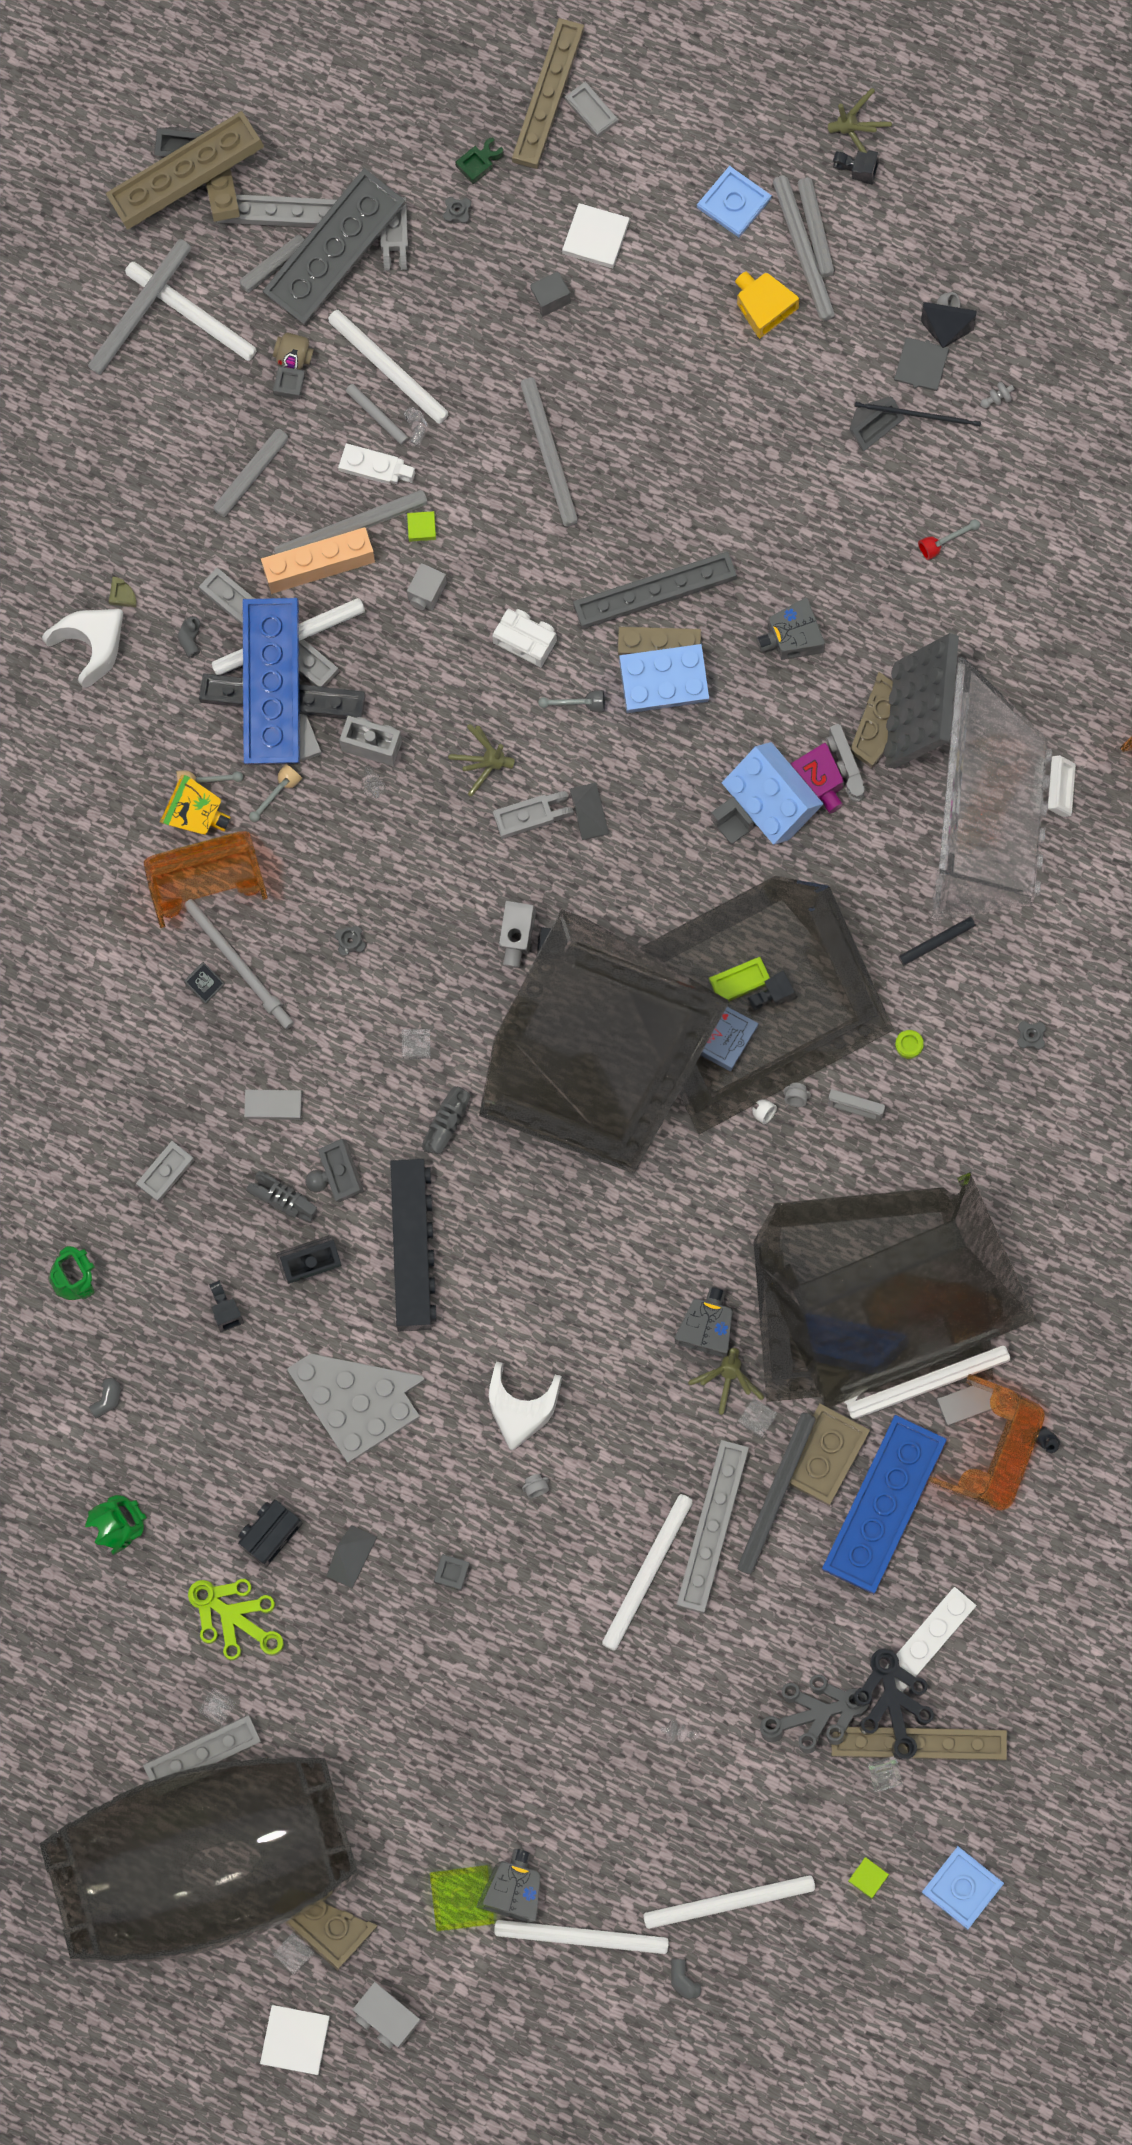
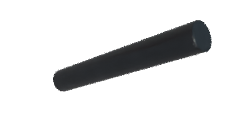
M970 916L903 953L898 958L902 965L905 966L975 927L976 924Z

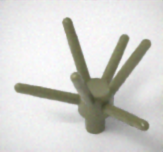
M871 88L863 95L848 114L845 113L844 106L840 103L838 105L840 113L838 121L828 123L830 134L839 131L842 134L848 133L859 151L865 153L867 151L854 131L875 133L877 131L875 127L892 126L890 121L858 122L855 116L863 104L875 92L874 88Z
M468 724V730L487 749L484 756L450 754L448 758L450 760L480 762L464 766L462 768L463 771L487 767L468 792V795L471 797L492 769L499 770L501 767L512 769L515 760L514 758L504 756V746L502 744L498 745L497 750L494 749L480 726L474 728L471 724Z
M736 1348L729 1349L728 1355L722 1359L720 1367L688 1382L689 1385L699 1382L701 1385H705L719 1374L725 1378L719 1407L720 1415L724 1414L732 1379L738 1378L747 1395H750L752 1391L760 1400L764 1399V1395L740 1371L741 1361L738 1359L740 1351Z

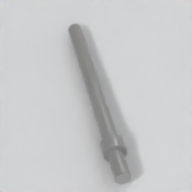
M193 899L188 900L184 904L186 910L264 1003L263 1007L269 1015L273 1014L285 1030L292 1027L294 1022L283 1010V1004L280 1000L269 993Z

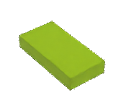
M758 957L710 977L709 982L718 1002L724 1004L766 986L764 981L770 977L761 957Z

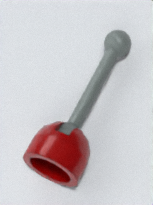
M973 519L969 525L940 540L932 536L925 537L918 541L919 549L925 559L930 560L940 553L942 544L971 529H979L980 522L977 519Z

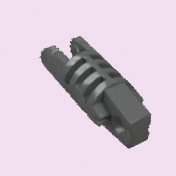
M456 1086L451 1089L429 1126L425 1140L422 1143V1150L424 1152L435 1154L443 1152L456 1131L460 1119L464 1116L471 1096L470 1093Z
M262 1171L257 1172L255 1179L264 1187L250 1183L246 1188L248 1193L267 1204H271L281 1212H286L288 1216L293 1218L297 1217L310 1223L316 1215L317 1207L307 1201L308 1198L299 1192L296 1193L295 1190L285 1184L282 1185L281 1182Z

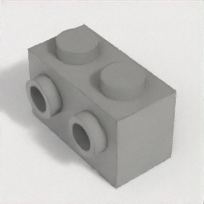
M348 716L339 742L343 752L394 767L402 744L401 732L392 726L378 725L365 718Z
M376 1982L372 1984L352 2009L358 2014L354 2020L366 2030L371 2026L380 2033L377 2039L389 2049L393 2045L400 2049L422 2022Z

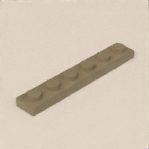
M561 18L558 19L512 156L513 163L538 169L584 32L583 24Z
M848 1727L844 1733V1741L839 1745L831 1744V1757L897 1759L892 1753V1744L895 1741L893 1728H878L873 1734L865 1735L860 1731L859 1727ZM865 1727L867 1730H873V1727ZM905 1728L907 1736L912 1737L917 1744V1751L910 1759L1007 1760V1730ZM833 1732L831 1737L838 1738L841 1734ZM900 1744L898 1746L899 1752L906 1754L907 1747Z

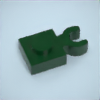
M493 137L485 141L484 148L481 151L474 146L455 162L456 167L472 184L476 183L493 169L491 160H499L504 155L502 147L497 151L490 150L495 145Z

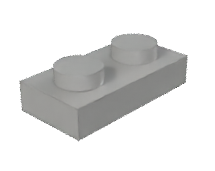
M171 1141L138 1180L136 1185L159 1203L193 1163L194 1158Z

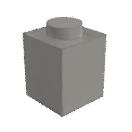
M421 563L407 589L410 604L420 610L427 608L433 611L447 584L446 574Z

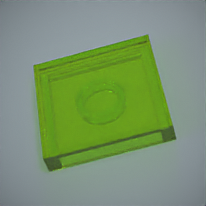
M488 1865L430 1873L437 1932L495 1925L494 1913L476 1908L489 1879Z

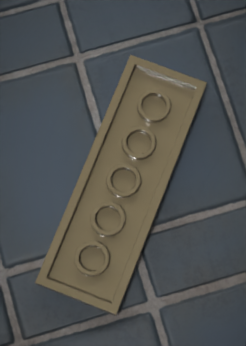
M240 111L105 194L128 230L156 212L163 210L179 198L186 196L202 184L209 182L225 170L232 168L245 158L255 154L264 145L244 113Z

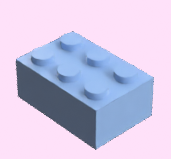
M701 644L619 656L626 713L709 701Z
M772 742L755 746L722 782L773 845L791 839L823 805L822 801Z

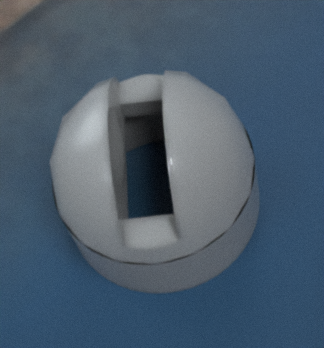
M954 292L944 293L938 298L937 304L960 308V299Z

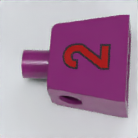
M826 743L821 744L790 764L822 801L829 814L834 813L843 806L836 793L843 789L844 782Z

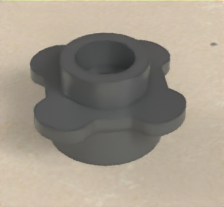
M448 197L445 200L447 208L443 214L444 220L454 223L468 222V209L471 207V201L467 198L459 200L454 197Z
M353 926L352 928L348 927L336 931L335 938L339 941L340 947L338 951L341 955L347 956L349 952H362L365 949V943L361 940L360 936L362 934L360 927ZM348 939L353 940L352 943H348L347 941Z
M1022 1021L1019 1023L1020 1038L1017 1040L1018 1046L1022 1049L1026 1047L1036 1048L1037 1050L1042 1049L1045 1045L1043 1040V1033L1046 1030L1045 1025L1041 1022L1028 1024L1026 1021ZM1030 1033L1034 1034L1033 1038L1029 1037Z

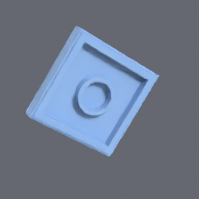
M729 166L699 201L697 208L734 235L740 237L769 203L772 195Z
M957 1846L922 1891V1894L968 1930L1004 1883Z

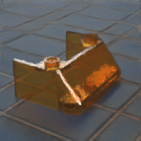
M247 831L235 832L155 854L146 858L143 862L160 928L166 927L164 917L177 916L184 907L183 902L190 899H197L237 888L239 893H244L246 896L257 894L260 891L262 899H268L251 834Z
M968 1374L966 1383L992 1393L990 1398L991 1410L997 1416L1007 1419L987 1473L978 1469L967 1470L962 1474L958 1486L930 1476L928 1485L993 1510L1004 1511L1013 1504L1044 1422L1045 1413L1038 1403L1013 1390Z

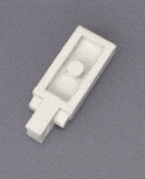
M347 443L338 467L341 472L389 485L391 483L397 484L398 479L412 483L415 476V468L404 465V460L398 457Z

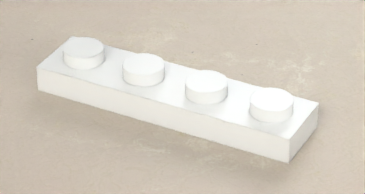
M954 1587L896 1654L899 1659V1666L916 1677L977 1605ZM894 1677L896 1688L904 1692L908 1685Z

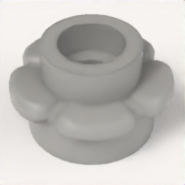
M792 1083L784 1088V1101L790 1106L803 1107L806 1105L807 1099L811 1097V1093L806 1091V1086L801 1083Z
M540 1474L532 1475L525 1479V1485L522 1487V1490L526 1492L528 1498L543 1495L549 1491L547 1484L549 1479L547 1477L542 1478Z

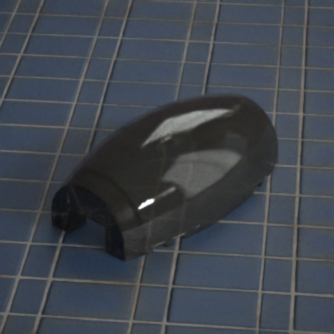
M269 1757L254 1760L213 1763L176 1772L134 1787L113 1797L112 1800L101 1806L92 1808L87 1811V1814L72 1823L69 1822L39 1844L46 1871L52 1882L64 1927L62 1930L72 1962L106 1964L152 1962L187 1957L223 1948L260 1935L299 1916L329 1898L358 1876V1870L325 1758L288 1757L269 1759Z

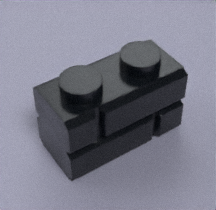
M329 1235L276 1253L283 1279L288 1284L299 1281L300 1277L305 1279L342 1266L334 1239Z
M276 1499L271 1504L269 1502L264 1503L257 1512L258 1520L253 1526L247 1524L238 1535L241 1539L238 1545L265 1568L268 1567L303 1524L297 1516Z

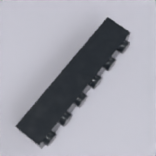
M424 1159L390 1160L396 1327L398 1332L432 1330L431 1322H437L436 1305H431L430 1294H436L435 1277H430L429 1267L435 1266L434 1249L429 1250L428 1239H434L433 1222L427 1221V1212L432 1211V1194L426 1195V1184H431V1167H425Z

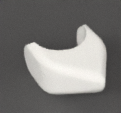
M121 609L77 611L61 619L43 634L42 639L47 646H53L65 639H78L86 642L92 648L90 662L78 677V682L82 687L86 688L93 685L107 674L115 664L123 611Z
M496 1362L489 1388L490 1407L509 1449L515 1450L550 1420L556 1407L562 1376L555 1374L549 1390L538 1399L530 1401L513 1398L504 1389L501 1383L503 1363Z

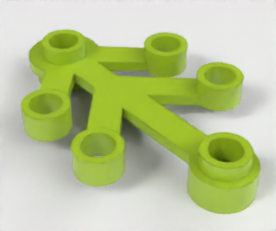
M239 1579L235 1583L215 1587L209 1581H197L189 1588L188 1599L194 1607L199 1609L202 1626L200 1638L204 1643L212 1644L218 1638L216 1629L212 1627V1608L221 1616L225 1641L223 1653L228 1660H236L241 1655V1649L236 1642L234 1625L260 1642V1647L265 1654L275 1656L283 1650L284 1641L280 1634L274 1631L266 1633L241 1615L258 1611L262 1613L272 1612L275 1607L272 1597L263 1595L257 1600L227 1605L218 1598L238 1594L240 1597L248 1596L252 1590L248 1580ZM246 1583L248 1590L245 1593L238 1592L237 1587L239 1584ZM206 1590L208 1597L205 1600H199L197 1597L199 1591ZM268 1599L271 1601L269 1609L261 1608L263 1600ZM212 1630L214 1637L211 1640H206L204 1638L205 1631ZM269 1640H277L278 1645L275 1649L267 1647ZM231 1646L237 1648V1654L233 1657L227 1655V1649Z

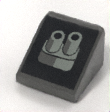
M204 962L184 980L185 986L205 1004L225 985Z

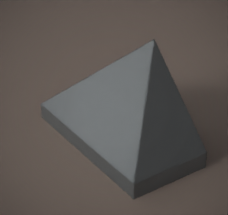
M184 127L157 128L154 155L166 157L205 132Z
M891 396L867 403L899 408ZM863 407L856 408L850 431L862 451H865L905 418L902 414L870 410Z
M596 782L569 788L582 841L609 835Z
M351 1525L336 1547L326 1577L352 1589L377 1536Z

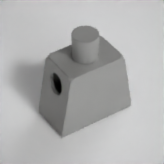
M510 901L505 903L499 942L501 950H505L504 966L519 968L522 953L529 954L536 917L534 905ZM515 933L521 934L518 942L511 941L512 935Z

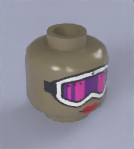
M287 332L282 337L278 336L272 357L276 358V363L279 366L301 370L304 364L310 365L314 349L309 348L310 342L308 338Z

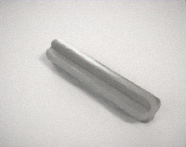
M296 235L242 277L239 281L241 287L246 292H251L283 267L305 239L301 235Z

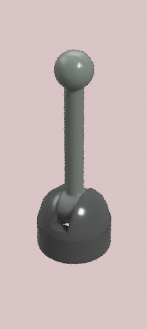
M604 690L590 691L585 699L548 700L546 697H542L539 699L538 704L541 708H546L548 705L585 704L592 712H604L605 695Z

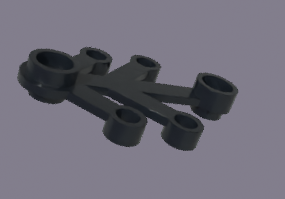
M883 1648L877 1650L871 1656L870 1667L872 1673L862 1688L855 1691L853 1701L860 1707L869 1704L872 1700V1691L882 1679L884 1692L870 1714L860 1721L859 1729L865 1735H871L876 1732L878 1722L888 1708L895 1741L892 1744V1753L897 1759L905 1761L915 1755L917 1744L912 1737L906 1734L900 1706L915 1715V1720L920 1725L930 1723L934 1718V1712L930 1707L920 1705L896 1688L894 1677L908 1685L909 1692L916 1697L923 1695L927 1691L928 1686L923 1678H916L900 1667L899 1659L892 1650ZM880 1659L887 1660L888 1668L885 1669L880 1666ZM915 1682L922 1685L921 1692H917L914 1689L913 1685ZM859 1692H863L866 1694V1702H862L859 1700ZM921 1711H926L928 1713V1720L921 1719ZM865 1721L872 1722L873 1730L865 1728ZM900 1744L907 1747L906 1754L899 1752L898 1746Z

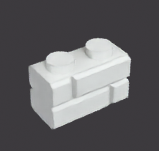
M507 609L493 633V643L541 668L557 641L554 628L545 622L538 624L530 620L531 617L522 610L516 609L514 612Z

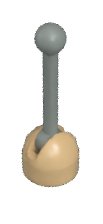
M285 764L278 773L279 785L256 811L249 814L250 821H259L260 814L283 787L293 788L300 782L302 777Z
M176 771L177 783L181 775H186L197 783L227 780L241 782L243 780V774L239 771L234 772L232 775L198 778L190 771Z

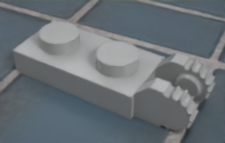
M406 201L403 208L380 234L384 271H390V251H400L399 266L401 270H407L408 230Z
M836 724L829 728V737H826L827 745L831 753L836 752L839 759L836 762L837 768L841 776H846L847 779L845 791L849 795L848 798L856 803L864 798L865 786H863V780L842 727Z
M558 792L548 796L542 795L494 810L493 816L501 839L574 815L572 807H565L552 812L549 805L566 801L569 798L567 792Z

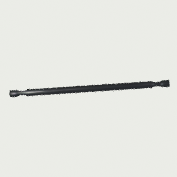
M861 402L854 403V407L858 408L863 407L870 410L959 424H972L979 427L981 425V421H969L963 418L874 404H862Z

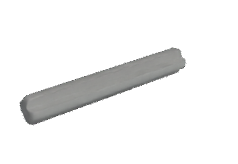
M810 177L802 178L798 181V188L815 258L821 276L829 277L834 274V268L813 182Z
M276 429L219 498L213 506L217 514L225 517L284 446L288 441V435L284 431Z

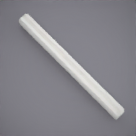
M131 262L125 270L127 276L145 287L153 275L136 262ZM167 284L157 296L245 360L250 361L255 356L257 351L252 344Z
M335 310L328 317L329 323L432 419L440 424L448 417V411L344 314L339 310Z
M359 598L300 623L299 641L364 613L365 608ZM243 648L213 661L212 667L215 674L222 675L243 666Z
M1000 1346L849 1403L847 1409L851 1418L855 1420L1009 1362L1010 1355L1005 1346Z
M680 1494L674 1503L602 1641L606 1648L614 1651L617 1649L692 1505L691 1498Z
M809 1875L646 1912L643 1916L644 1922L648 1929L813 1892L815 1890V1883L813 1877Z
M497 1920L494 1929L495 1935L499 1937L666 1954L669 1944L668 1939L665 1937Z

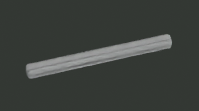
M781 175L773 180V185L818 316L822 321H827L834 317V311L789 180L784 175Z
M179 239L90 361L88 367L94 373L102 374L190 252L191 246L186 241Z
M532 377L523 379L521 381L522 391L563 524L566 527L575 525L578 522V518L535 379Z
M423 490L416 491L276 546L274 552L278 554L357 529L369 528L427 505L426 495Z

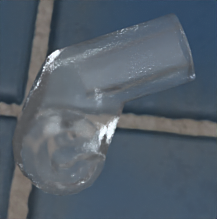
M409 407L404 412V418L412 429L408 444L420 448L428 430V423L420 410Z

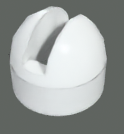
M763 1099L756 1102L759 1106L757 1109L753 1107L752 1112L758 1121L762 1124H767L774 1116L777 1106Z

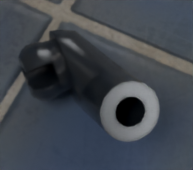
M1038 1426L1019 1429L1021 1443L1035 1441L1047 1453L1058 1451L1060 1441L1047 1427Z

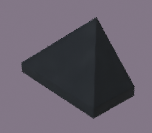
M923 302L921 322L944 348L974 330L977 311Z

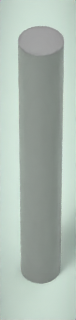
M354 384L347 387L346 392L401 446L409 440V437Z

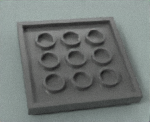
M949 633L894 663L891 671V677L893 678L892 691L889 695V704L891 705L890 716L886 724L888 738L884 748V756L886 757L885 767L896 769L950 742L959 642L958 635Z

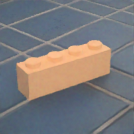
M364 527L262 558L261 562L270 592L273 594L375 563L366 528Z

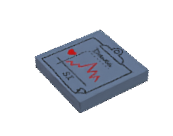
M709 997L683 1040L682 1046L732 1071L759 1023Z

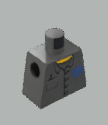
M804 598L768 618L770 632L756 637L761 652L776 648L781 660L821 654L825 651V642L808 598Z
M710 1287L706 1301L693 1299L675 1336L676 1345L722 1358L728 1355L732 1309L722 1306L726 1294L724 1290Z
M514 1849L510 1863L501 1861L494 1866L476 1908L525 1923H531L536 1920L540 1873L527 1869L530 1858L529 1852Z

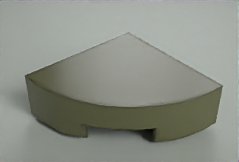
M112 577L109 604L136 607V596L132 588L123 579Z

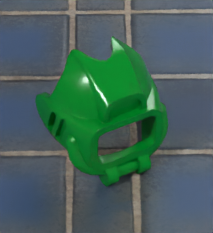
M72 1246L63 1248L51 1267L48 1281L58 1297L66 1300L86 1299L95 1293L91 1284V1270L95 1266L93 1263H90L85 1249L79 1251ZM72 1256L83 1273V1278L73 1285L62 1268V1263Z
M114 1495L109 1497L107 1502L95 1506L88 1512L89 1516L85 1527L93 1526L99 1530L95 1544L113 1548L111 1553L115 1555L129 1546L134 1539L142 1535L144 1531L143 1521L147 1517L139 1509L137 1500L131 1502L124 1496ZM119 1506H125L134 1519L135 1526L131 1527L128 1524Z

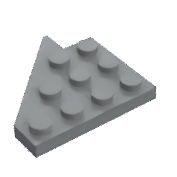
M309 1354L287 1368L288 1373L348 1464L420 1418L406 1393L425 1382L423 1376L315 1354Z

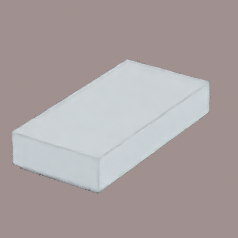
M1059 755L1052 756L1048 809L1062 817H1068L1072 814L1076 764Z

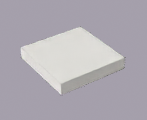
M579 203L563 246L562 254L614 268L630 218Z
M272 2005L260 2064L319 2075L330 2016Z

